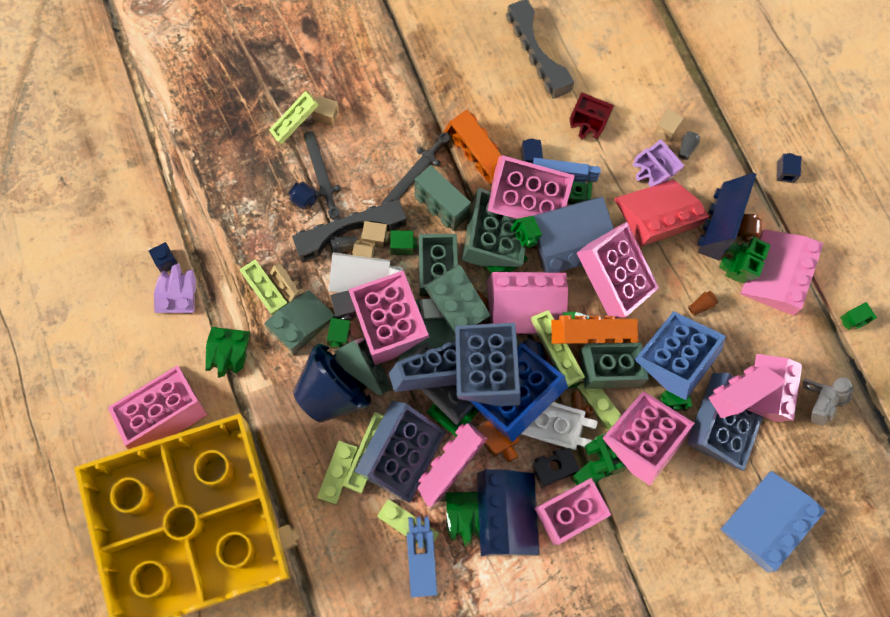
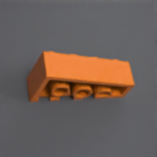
M466 109L452 119L443 132L453 137V144L457 148L462 147L464 156L468 161L476 163V170L491 185L498 158L502 155L499 152L498 146L488 138L487 131L479 126L475 115Z
M571 315L559 316V320H551L552 344L638 343L637 319H616V316H604V319H601V316H589V319H586V316H574L575 319H571Z

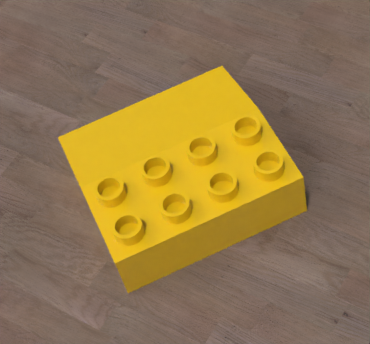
M241 414L74 467L109 617H182L290 579L271 500L248 422Z

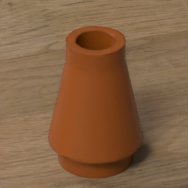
M704 292L688 308L692 315L695 316L715 308L718 300L713 292Z

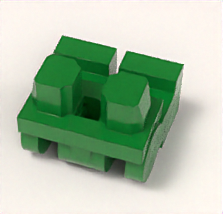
M756 237L751 238L749 244L744 242L740 245L732 243L725 252L732 256L731 260L726 257L723 258L719 268L726 272L725 277L740 283H746L748 279L752 281L759 278L765 263L763 261L766 260L771 245Z
M605 434L596 436L593 441L585 445L588 455L596 453L598 458L600 457V460L592 463L595 474L604 473L605 477L624 472L627 467L604 441L603 437Z

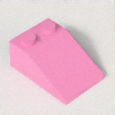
M592 478L534 508L553 545H559L611 516Z

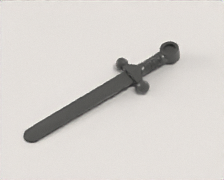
M307 131L304 134V139L321 189L316 191L314 197H325L329 208V217L334 220L340 217V212L335 206L332 194L335 191L339 192L341 186L335 185V187H331L315 135L312 131Z
M441 133L439 140L429 151H424L422 147L417 148V153L423 156L386 196L381 205L388 200H398L430 162L436 167L440 166V161L436 160L434 155L443 145H447L450 142L448 133Z

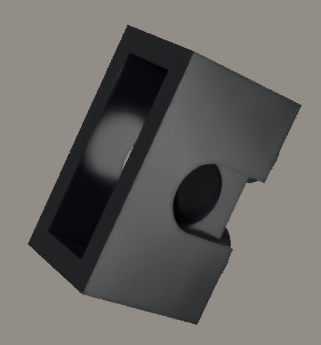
M561 447L552 452L553 456L546 458L543 455L534 459L535 463H533L531 468L541 489L580 470L570 448L564 450ZM552 461L557 462L559 470H552L549 463Z

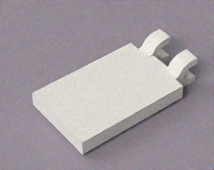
M333 252L329 291H348V289L403 271V267L390 266V260Z
M553 402L520 435L576 450L577 445L585 448L586 444L593 441L581 437L583 427L596 429L598 421L585 418V411Z

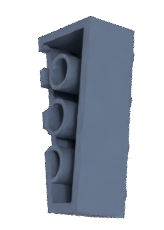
M456 341L446 343L437 349L427 350L426 353L421 355L417 354L398 361L389 373L394 392L457 385Z

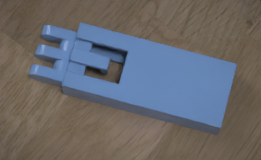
M541 158L533 159V164L575 175L573 182H596L601 172L600 167L589 166V164Z
M429 516L424 518L425 525H421V517H417V525L414 526L413 518L408 517L409 532H407L411 597L436 596L433 531L430 530ZM423 539H425L426 553L416 554L415 540H418V548H423Z

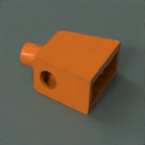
M489 421L477 428L488 437L483 445L493 457L503 453L508 463L518 457L513 447L519 443V437L513 442L509 441Z

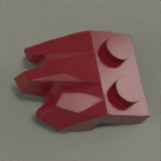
M581 92L569 118L571 128L580 127L578 136L581 140L585 138L588 132H591L593 138L597 139L604 131L614 105Z

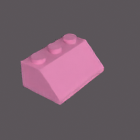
M757 354L755 367L764 365L784 378L787 383L747 408V410L774 422L794 421L802 364L789 358Z
M752 365L744 370L745 374L741 377L736 375L728 380L730 384L727 386L721 385L713 390L714 394L708 398L719 416L724 418L741 413L787 382L764 365L759 367Z

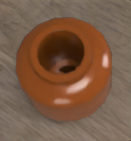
M744 214L737 236L743 237L742 241H750L753 237H759L761 235L762 220L756 214Z

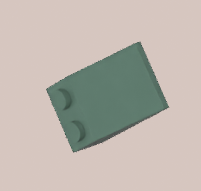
M308 290L279 309L264 324L267 330L294 356L331 321V318L336 316Z
M365 337L353 340L334 351L337 363L376 394L381 395L393 389L382 365L374 364Z

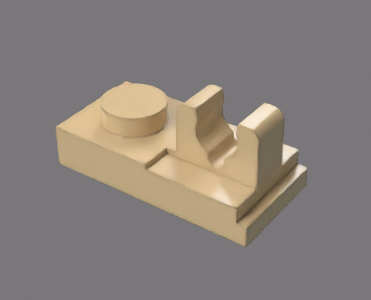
M281 263L273 266L268 277L287 304L304 293V289L298 290L296 288L299 282L290 279L288 272Z

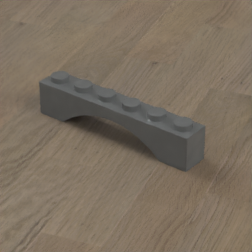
M520 0L510 4L506 13L507 21L512 24L516 37L520 38L523 50L527 51L530 63L536 67L539 79L543 80L546 92L550 93L553 99L571 92L574 81L567 68L551 60L537 44L533 32L535 11L528 0Z
M399 199L395 201L388 200L383 205L371 206L366 211L354 212L348 217L336 218L331 223L319 224L313 227V229L297 232L292 238L300 261L304 262L320 256L324 248L329 244L330 239L348 231L363 228L364 221L387 224V231L389 232L407 226V219Z

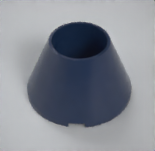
M317 344L313 347L293 389V395L299 406L308 416L321 423L367 408L371 404V396H366L364 391L367 387L337 363L336 354L333 355L327 351L329 349L328 346Z

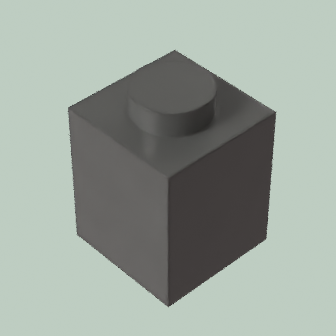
M349 290L330 295L336 319L351 321L352 318L356 317Z

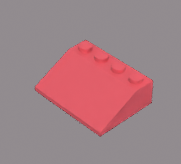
M675 180L614 199L640 247L698 228L709 218L701 201Z

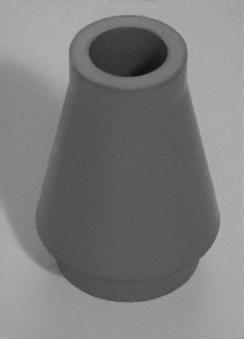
M691 131L683 135L678 156L688 160L689 156L699 145L700 136Z
M356 235L333 237V239H330L329 244L332 254L333 252L342 254L354 248V243L358 240Z

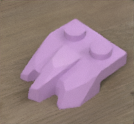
M662 139L649 149L646 148L638 154L633 163L634 167L641 168L636 174L637 182L649 178V187L669 180L684 168L683 163Z
M178 263L172 266L170 275L165 270L161 272L154 290V313L195 312L196 278L193 269L188 270L184 275Z

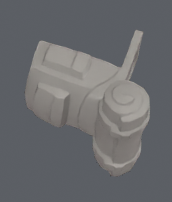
M838 378L832 386L819 384L808 379L803 380V388L820 394L811 414V422L824 426L827 422L830 423L836 415V407H842L852 399L853 386L847 378Z

